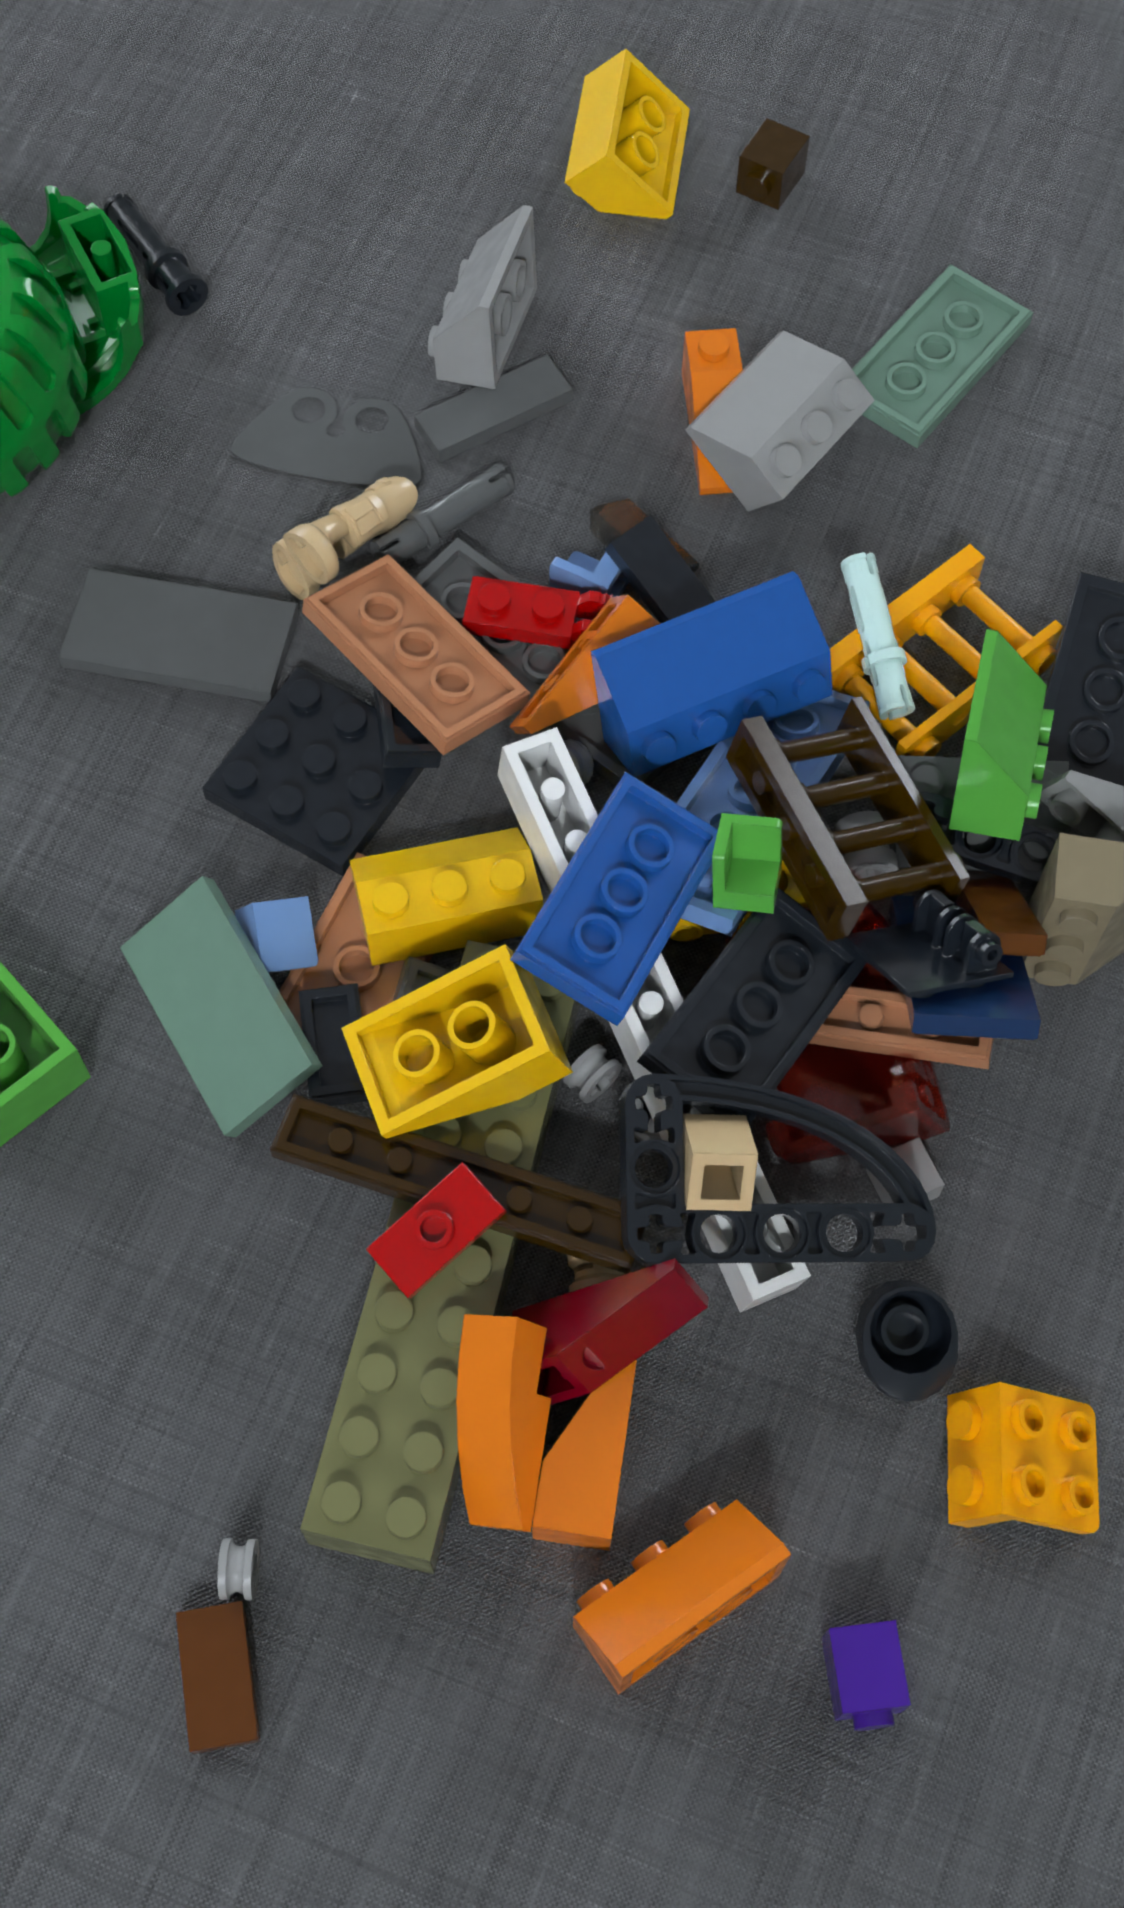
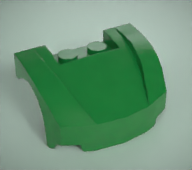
M49 185L44 188L47 203L45 228L30 249L51 271L59 284L85 345L86 362L83 366L87 372V392L84 400L74 402L81 415L100 403L127 375L143 345L144 302L137 271L126 240L105 212L93 202L86 206L71 196H61L57 187Z

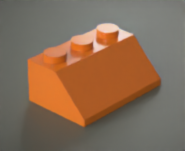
M737 1499L722 1510L716 1502L707 1505L684 1524L689 1534L669 1548L663 1540L654 1543L631 1562L636 1571L615 1587L609 1578L605 1579L577 1600L576 1603L581 1611L573 1616V1628L618 1695L780 1576L791 1556L790 1551L777 1536Z

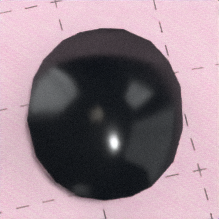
M908 1280L887 1281L874 1289L861 1305L855 1329L859 1360L866 1375L879 1391L893 1399L905 1402L922 1401L938 1393L952 1376L958 1359V1330L953 1312L943 1298L919 1282Z

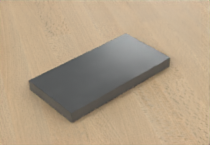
M89 569L58 658L62 668L269 703L276 694L298 619V606L294 602Z

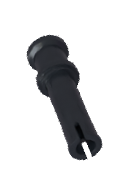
M121 193L110 197L105 203L103 211L125 238L132 251L143 262L146 280L153 288L159 289L164 293L166 305L175 315L185 316L196 312L203 306L208 296V287L205 281L199 275L190 272L186 257L178 249L167 247L160 235L141 214L127 194H124V197Z

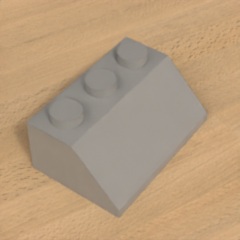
M521 206L477 239L469 259L462 260L458 273V284L454 292H448L445 297L443 317L439 326L433 325L429 333L428 355L434 357L437 380L490 389L496 388L537 291L532 206Z
M782 331L758 353L685 431L749 512L783 500L875 400L844 358L793 334Z

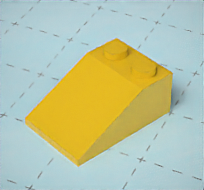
M506 944L341 1028L380 1134L387 1139L517 1101L573 1073L532 974L510 960L514 952Z

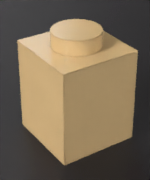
M683 1114L684 1199L686 1210L751 1211L758 1152L746 1115Z

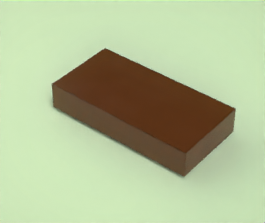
M237 1601L176 1612L189 1752L197 1754L261 1742L244 1602Z

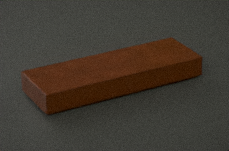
M966 870L970 879L955 902L958 906L965 909L968 914L975 917L981 925L994 932L1000 938L1003 949L1002 955L1037 957L1045 955L1048 935L1012 880L986 871Z

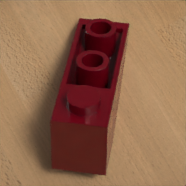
M674 1258L514 1310L512 1317H519L547 1328L537 1394L551 1398L550 1405L592 1393L708 1308L709 1297Z

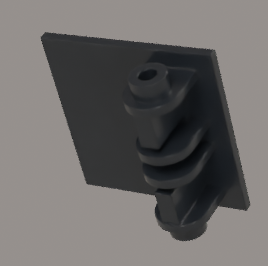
M925 889L915 896L913 900L915 909L912 923L851 933L843 938V941L862 956L867 963L872 965L909 998H927L937 992L962 987L978 988L988 982L1013 978L1014 975L1011 969L999 961L1003 954L1000 938L994 932L981 925L965 909L954 905L938 889Z

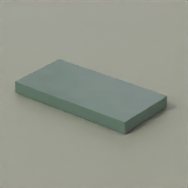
M950 264L852 368L875 400L862 415L913 447L918 448L1031 323L1034 312Z
M201 876L120 947L224 1136H239L322 1067L320 1060L214 879Z

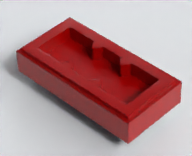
M462 1162L369 1245L366 1250L403 1294L411 1299L506 1214L507 1211L470 1168Z

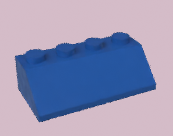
M794 571L591 651L604 741L634 777L735 736L742 719L763 716L767 723L833 695L830 649L802 582Z

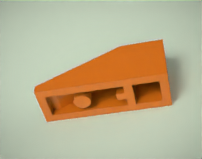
M736 328L685 332L682 380L689 425L743 370ZM691 439L699 495L733 493Z
M628 594L611 597L509 727L517 734H533L598 704L591 651L661 623Z
M637 1360L589 1394L543 1459L533 1513V1539L610 1551Z

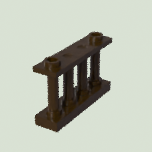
M862 696L851 699L836 731L780 742L778 738L774 737L763 716L741 720L726 759L757 815L760 817L778 818L783 822L782 860L827 941L849 936L866 904L870 901L921 889H938L955 903L970 879L965 869V864L960 855L954 851L886 738L881 723L874 718ZM844 753L857 776L805 786L799 781L790 764ZM870 797L884 821L832 832L826 828L816 808ZM897 842L911 867L858 879L852 874L842 854Z

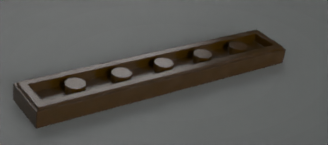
M296 1094L292 1096L270 1148L273 1158L412 1204L420 1201L463 1162L507 1211L489 1229L624 1274L632 1272L636 1259L628 1254L622 1242L621 1200L412 1132L386 1139L381 1136L375 1120ZM647 1226L638 1228V1241L643 1240Z

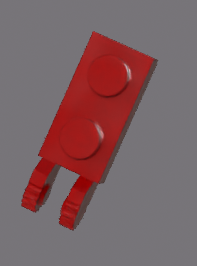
M473 576L462 624L472 635L570 649L608 600L614 596L613 594H602L601 592L591 590L580 595L579 591ZM577 618H583V620L576 622Z

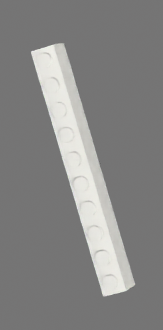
M557 727L503 746L497 774L550 893L598 817ZM660 953L623 1020L618 1026L609 1022L634 1079L652 1074L639 1064L637 1060L683 1002V998L662 953ZM647 1086V1093L642 1097L654 1121L656 1113L666 1110L665 1099L655 1098L654 1088ZM683 1104V1114H701L690 1104ZM668 1131L659 1132L661 1139L668 1142ZM757 1162L752 1204H777L763 1171ZM711 1215L705 1219L701 1227L712 1252H723L732 1242L733 1231L731 1225L725 1218L718 1215ZM774 1215L768 1219L763 1231L765 1242L772 1250L785 1252L792 1246L794 1238L782 1215ZM718 1263L740 1313L796 1289L811 1276L805 1263Z

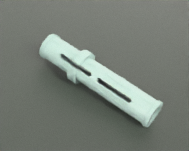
M865 552L857 553L845 558L840 563V567L847 584L849 599L865 657L861 660L864 674L870 676L871 683L873 684L880 719L886 720L889 718V720H894L907 716L915 710L903 666L907 663L905 650L898 647L897 639L895 638L887 601L878 574L876 557L873 553H868L867 555Z

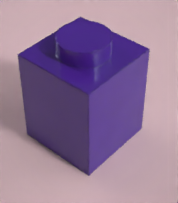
M896 1620L829 1628L821 1640L834 1720L853 1719L855 1731L894 1726L893 1714L901 1713L911 1706Z

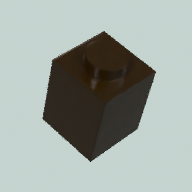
M766 118L739 156L736 192L779 210L805 173L810 136Z

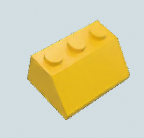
M627 49L609 59L584 78L564 183L598 212L667 219L673 215L690 109Z
M518 827L349 860L372 966L405 960L409 956L414 958L466 947L467 940L489 943L524 936L543 906V896L532 853Z

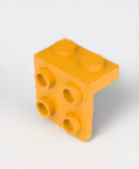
M1003 1382L947 1395L948 1524L971 1528L1016 1520L1081 1535L1095 1533L1098 1530L1100 1520L1096 1417L1090 1405Z

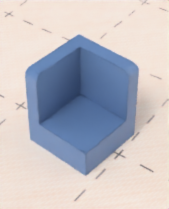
M574 551L567 561L555 557L549 566V587L579 591L580 595L591 590L601 592L602 594H613L614 597L621 596L629 583L607 552L599 561L581 552Z
M308 896L255 902L235 910L238 922L268 973L310 968L318 964Z

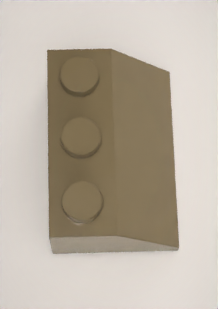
M1065 833L1059 834L1028 904L1048 935L1045 955L1040 957L1023 956L1029 978H1034L1038 983L1046 986L1077 985L1124 952V842Z

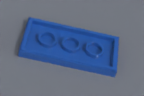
M625 771L510 960L618 1026L628 1012L712 863L718 829Z

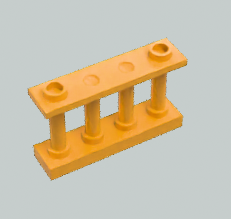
M971 544L967 545L888 605L898 647L902 648L903 644L915 634L919 636L926 634L974 679H977L981 654L941 618L942 614L956 604L958 607L965 605L989 628L998 631L1038 676L1053 664L1057 653L1055 648L1064 627L1057 620H1054L1033 637L979 589L981 582L978 579L985 556ZM855 629L831 647L832 690L853 697L862 696L864 700L870 702L869 709L874 718L898 741L895 750L897 756L935 757L942 746L941 743L968 723L976 682L955 697L905 651L907 663L903 666L907 683L927 700L937 712L918 727H915L905 717L889 720V718L882 720L879 717L874 688L863 678L864 672L861 660L865 656L858 629Z

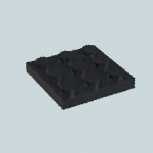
M297 667L202 789L206 800L344 876L350 866L349 860L354 859L357 852L361 854L424 768L383 767L376 708L310 672Z

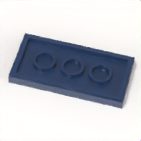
M891 896L889 914L892 926L913 922L915 909L913 900L915 896ZM1002 955L999 960L1014 972L1013 978L988 982L978 988L962 987L937 992L927 998H909L905 995L912 1033L1026 1040L1038 1039L1041 1019L1023 956Z

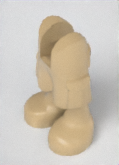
M382 477L365 489V492L331 508L329 515L311 523L300 524L286 532L283 538L273 545L272 554L275 569L287 590L299 600H303L318 592L322 584H327L335 579L339 572L338 558H346L369 540L378 535L386 534L407 518V514L412 512L418 499L416 486L405 477Z

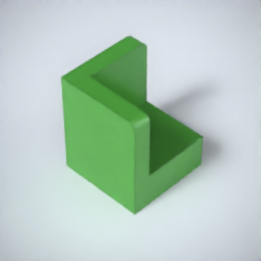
M721 813L712 855L713 908L774 914L782 872L783 822L780 819Z

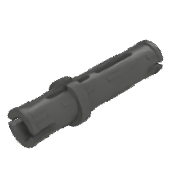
M495 463L490 469L423 511L415 509L408 513L403 524L370 543V551L375 561L389 554L400 564L421 550L429 552L438 546L439 538L505 496L511 495L515 491V486L510 474L507 473L499 479L498 475L503 473L505 468Z

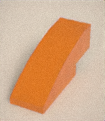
M464 1314L458 1359L456 1399L457 1441L462 1488L469 1524L531 1532L551 1398L537 1394L547 1328L519 1317Z

